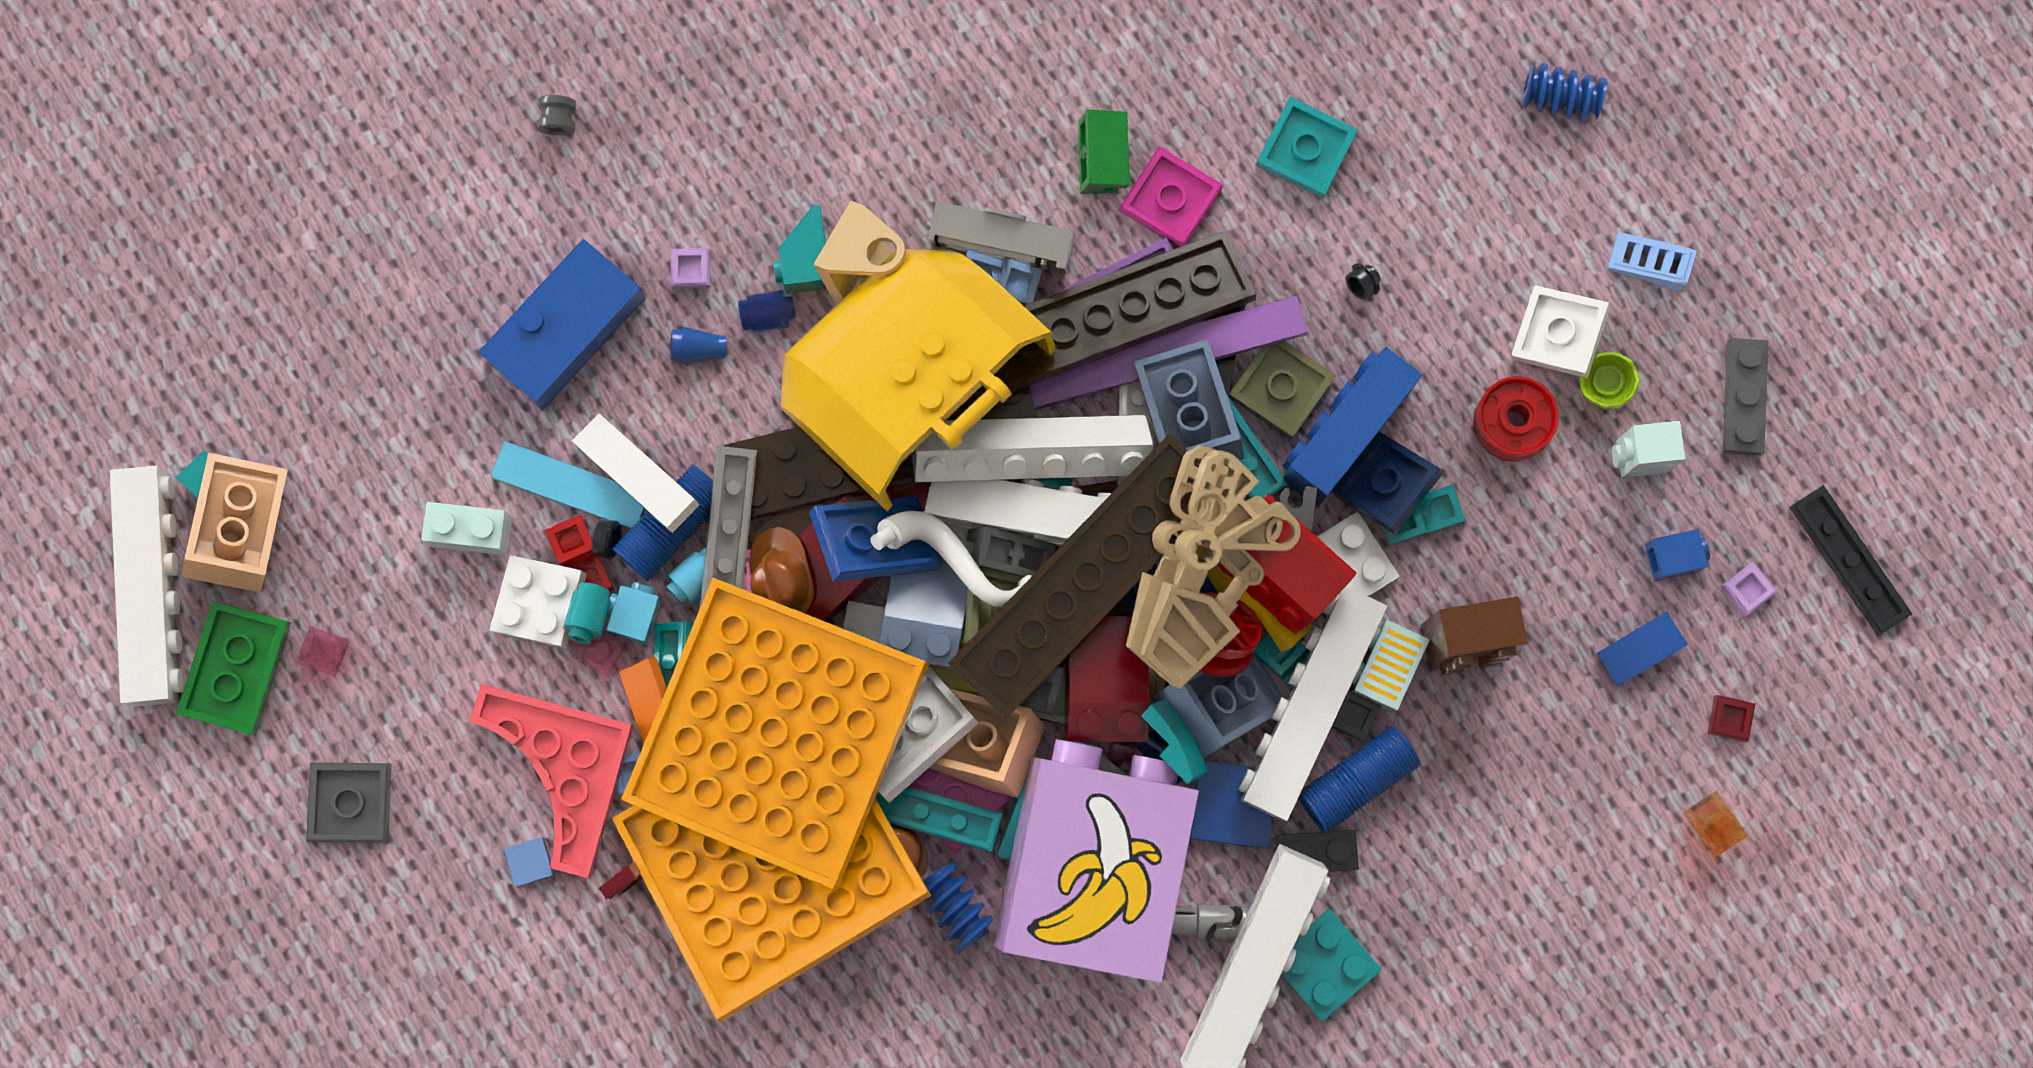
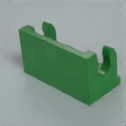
M1086 110L1078 120L1080 194L1119 193V188H1128L1130 185L1128 113L1126 111Z

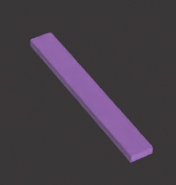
M1294 296L1184 327L1029 387L1035 410L1122 385L1139 382L1134 361L1208 339L1214 358L1218 360L1307 335V329L1298 298Z

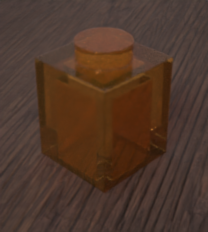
M1717 790L1684 811L1690 824L1715 858L1749 836Z

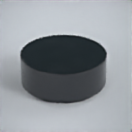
M601 519L598 522L592 540V549L596 557L612 559L616 556L613 547H616L615 544H618V541H621L622 528L618 521Z

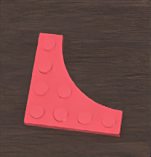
M481 684L470 722L499 734L521 750L531 761L546 791L549 793L554 811V847L550 868L591 878L634 725Z

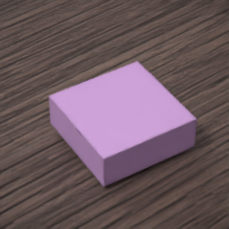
M709 248L671 249L672 289L710 288Z
M1754 562L1749 563L1721 585V588L1745 617L1778 592Z

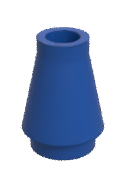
M681 326V330H671V360L680 361V364L726 357V335H716Z

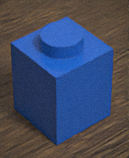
M1699 529L1655 538L1645 544L1654 582L1697 573L1708 567L1707 561L1710 559V550L1706 539L1700 537Z

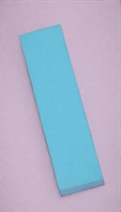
M504 441L490 476L499 482L592 516L618 521L621 526L631 530L634 524L640 521L645 512V508L616 481Z

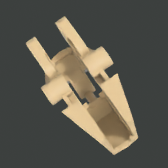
M1199 445L1187 451L1183 456L1170 497L1171 511L1175 516L1182 519L1181 523L1167 520L1161 522L1153 532L1152 542L1154 548L1163 554V557L1154 575L1142 572L1126 644L1134 654L1161 678L1177 689L1184 686L1240 632L1229 616L1238 606L1236 602L1248 586L1257 585L1264 578L1263 568L1246 550H1289L1297 544L1301 531L1298 521L1282 503L1274 502L1269 505L1262 497L1257 495L1246 501L1243 499L1259 480L1234 455ZM1196 458L1202 459L1199 468L1193 466ZM1188 478L1195 480L1193 485L1187 483ZM1192 491L1188 506L1189 514H1185L1181 510L1180 500L1184 494ZM1282 520H1285L1291 526V536L1284 543H1276L1275 540L1279 538L1282 531ZM1171 535L1178 536L1175 545L1169 543ZM1198 545L1204 547L1201 555L1195 554ZM1220 561L1235 578L1223 593L1220 592L1214 599L1201 593L1200 589L1208 570L1212 569Z

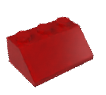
M1269 493L1263 497L1269 505L1278 502ZM1297 518L1295 519L1298 521L1301 530L1300 538L1291 549L1286 551L1246 550L1263 568L1264 578L1259 584L1249 585L1245 590L1251 598L1258 601L1295 635L1313 622L1357 574L1354 569ZM1282 520V531L1279 538L1275 540L1276 543H1284L1291 536V526L1285 520ZM1219 561L1217 566L1220 570L1234 579L1235 576Z

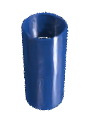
M691 464V467L685 470L683 476H680V479L675 481L700 504L673 533H669L666 530L667 528L647 511V514H644L643 518H640V521L634 524L632 530H629V533H626L624 538H621V541L615 544L616 547H613V551L646 581H650V578L655 576V573H658L660 567H663V564L669 561L672 554H675V551H679L678 547H682V544H685V541L690 539V536H693L695 530H698V527H701V524L706 522V519H709L713 480L694 464Z
M1389 726L1380 735H1377L1370 742L1358 748V751L1351 753L1345 760L1333 766V769H1329V772L1323 773V776L1313 780V783L1311 782L1310 785L1304 787L1298 799L1320 830L1324 833H1329V831H1332V828L1335 829V826H1338L1345 819L1354 815L1355 811L1358 812L1359 809H1362V806H1366V803H1370V801L1379 797L1380 794L1389 790V787L1391 788L1392 785H1395L1402 778H1405L1415 769L1421 767V761L1407 738L1395 726Z

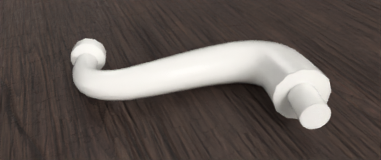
M903 511L883 519L878 523V533L871 537V544L877 550H881L886 546L890 549H898L912 540H922L928 543L943 557L973 594L987 604L1002 608L1032 576L1027 575L1018 582V587L1013 590L1003 591L996 588L987 580L966 547L953 531L938 518L922 511Z

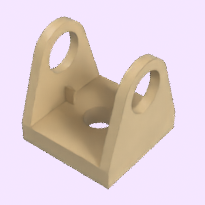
M850 201L813 265L833 300L839 303L868 275L885 276L898 270L905 261L906 247L900 236L864 205ZM884 241H888L896 245L897 252L893 260L885 265H880L892 252H894V250L891 247H889Z

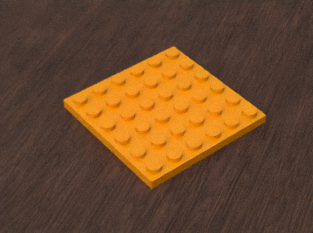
M712 578L621 800L831 889L838 890L929 663Z
M876 798L838 890L819 884L635 805L612 818L712 1012L721 1023L931 896Z

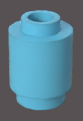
M706 548L699 553L694 551L667 575L671 583L666 588L680 604L687 600L693 605L701 598Z

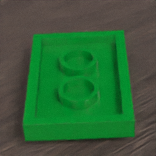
M212 601L176 714L256 736L291 623Z

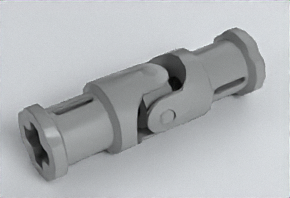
M1198 904L1196 908L1176 907L1171 935L1195 936L1197 940L1218 939L1222 941H1235L1250 906ZM1233 919L1238 923V926L1232 928Z

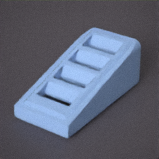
M1618 232L1607 269L1680 292L1687 285L1696 250ZM1627 245L1634 247L1629 264L1622 262ZM1642 250L1649 252L1645 267L1638 266ZM1658 255L1664 256L1660 271L1654 270ZM1673 259L1679 261L1676 274L1669 273Z

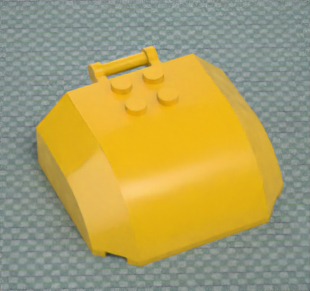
M897 249L894 252H892L880 265H885L892 261L896 255ZM906 249L905 261L898 270L885 276L868 275L783 355L781 408L870 496L888 511L893 505L885 490L900 463L933 432L947 446L954 450L963 442L961 437L999 401L1004 403L1012 395L1009 388L999 378L994 376L1023 346L1033 342L1039 345L1048 355H1051L1056 349L1051 331L973 261L954 250ZM982 385L987 389L950 426L944 423Z

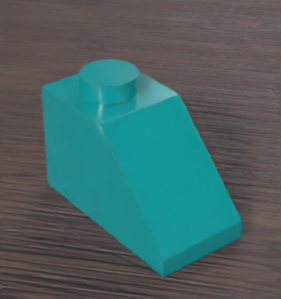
M820 205L812 206L779 247L780 260L773 261L776 283L784 284L786 294L827 289L813 265L826 243Z

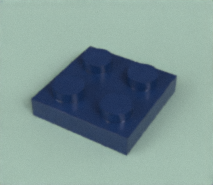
M1379 431L1332 491L1338 499L1396 534L1443 474L1439 467Z

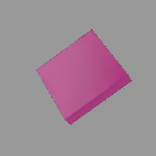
M1159 146L1122 202L1119 211L1160 237H1167L1170 243L1180 248L1187 245L1224 185Z

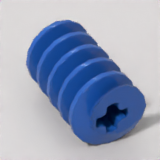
M1541 63L1535 72L1532 64L1523 90L1522 107L1527 108L1531 100L1536 99L1537 111L1539 112L1542 111L1548 102L1551 103L1552 115L1556 116L1563 106L1566 107L1567 119H1571L1576 110H1579L1581 122L1585 123L1591 114H1595V120H1597L1605 99L1607 79L1601 77L1593 86V78L1590 74H1585L1578 83L1577 71L1571 70L1563 79L1562 67L1556 66L1549 75L1548 64Z
M954 862L941 867L923 880L931 894L930 897L923 901L934 900L927 910L930 915L939 912L943 913L937 922L939 928L952 926L946 935L947 940L961 939L955 949L956 953L959 954L990 932L987 928L994 918L992 915L979 918L978 915L985 905L983 902L970 905L969 901L976 892L974 889L961 892L960 888L966 881L965 876L951 877L957 867Z

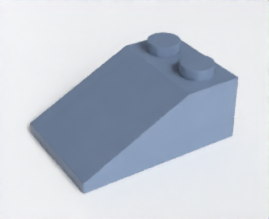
M1208 339L1134 361L1158 445L1170 433L1188 451L1199 445L1228 452L1238 460L1245 459L1241 437Z
M939 554L942 565L936 571L892 575L879 643L929 663V667L955 671L948 663L960 651L966 616L968 587Z
M1253 654L1247 669L1237 675L1220 677L1198 671L1180 689L1168 685L1151 697L1153 703H1157L1166 699L1176 709L1192 732L1205 759L1272 719L1281 697H1284L1261 660Z

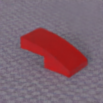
M581 514L545 530L560 566L587 573L585 583L602 586L610 592L615 590L601 558L596 557L593 553V539Z

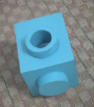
M633 582L631 588L621 585L619 593H613L610 597L611 605L607 616L611 618L607 631L613 636L648 646L662 604L660 597L654 595L656 589Z

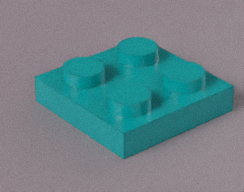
M1290 96L1255 166L1323 199L1358 129Z
M1329 908L1311 923L1304 936L1299 934L1293 947L1296 950L1294 962L1288 972L1282 970L1281 976L1320 1022H1323L1382 969Z

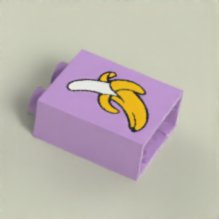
M1056 739L1052 760L1030 758L993 945L1004 953L1162 983L1199 790L1176 786L1178 774L1163 760L1133 755L1130 774L1125 776L1099 770L1102 748Z

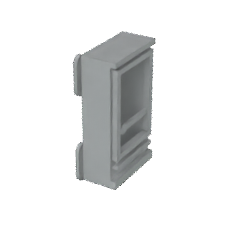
M936 201L928 240L935 246L940 244L941 247L963 252L971 250L1000 260L1009 258L1036 267L1037 262H1040L1042 269L1046 270L1048 265H1054L1057 272L1066 274L1075 233L1068 229L1026 221L1027 216L987 207L984 208V211Z

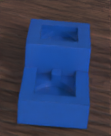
M1665 612L1597 652V655L1618 687L1688 644L1669 613Z

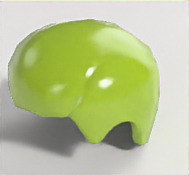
M1614 351L1595 355L1588 378L1580 377V386L1585 398L1590 404L1603 410L1619 409L1630 403L1638 391L1640 377L1633 361L1627 356Z

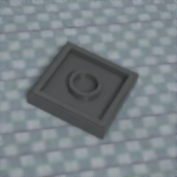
M310 762L306 842L388 843L391 764Z

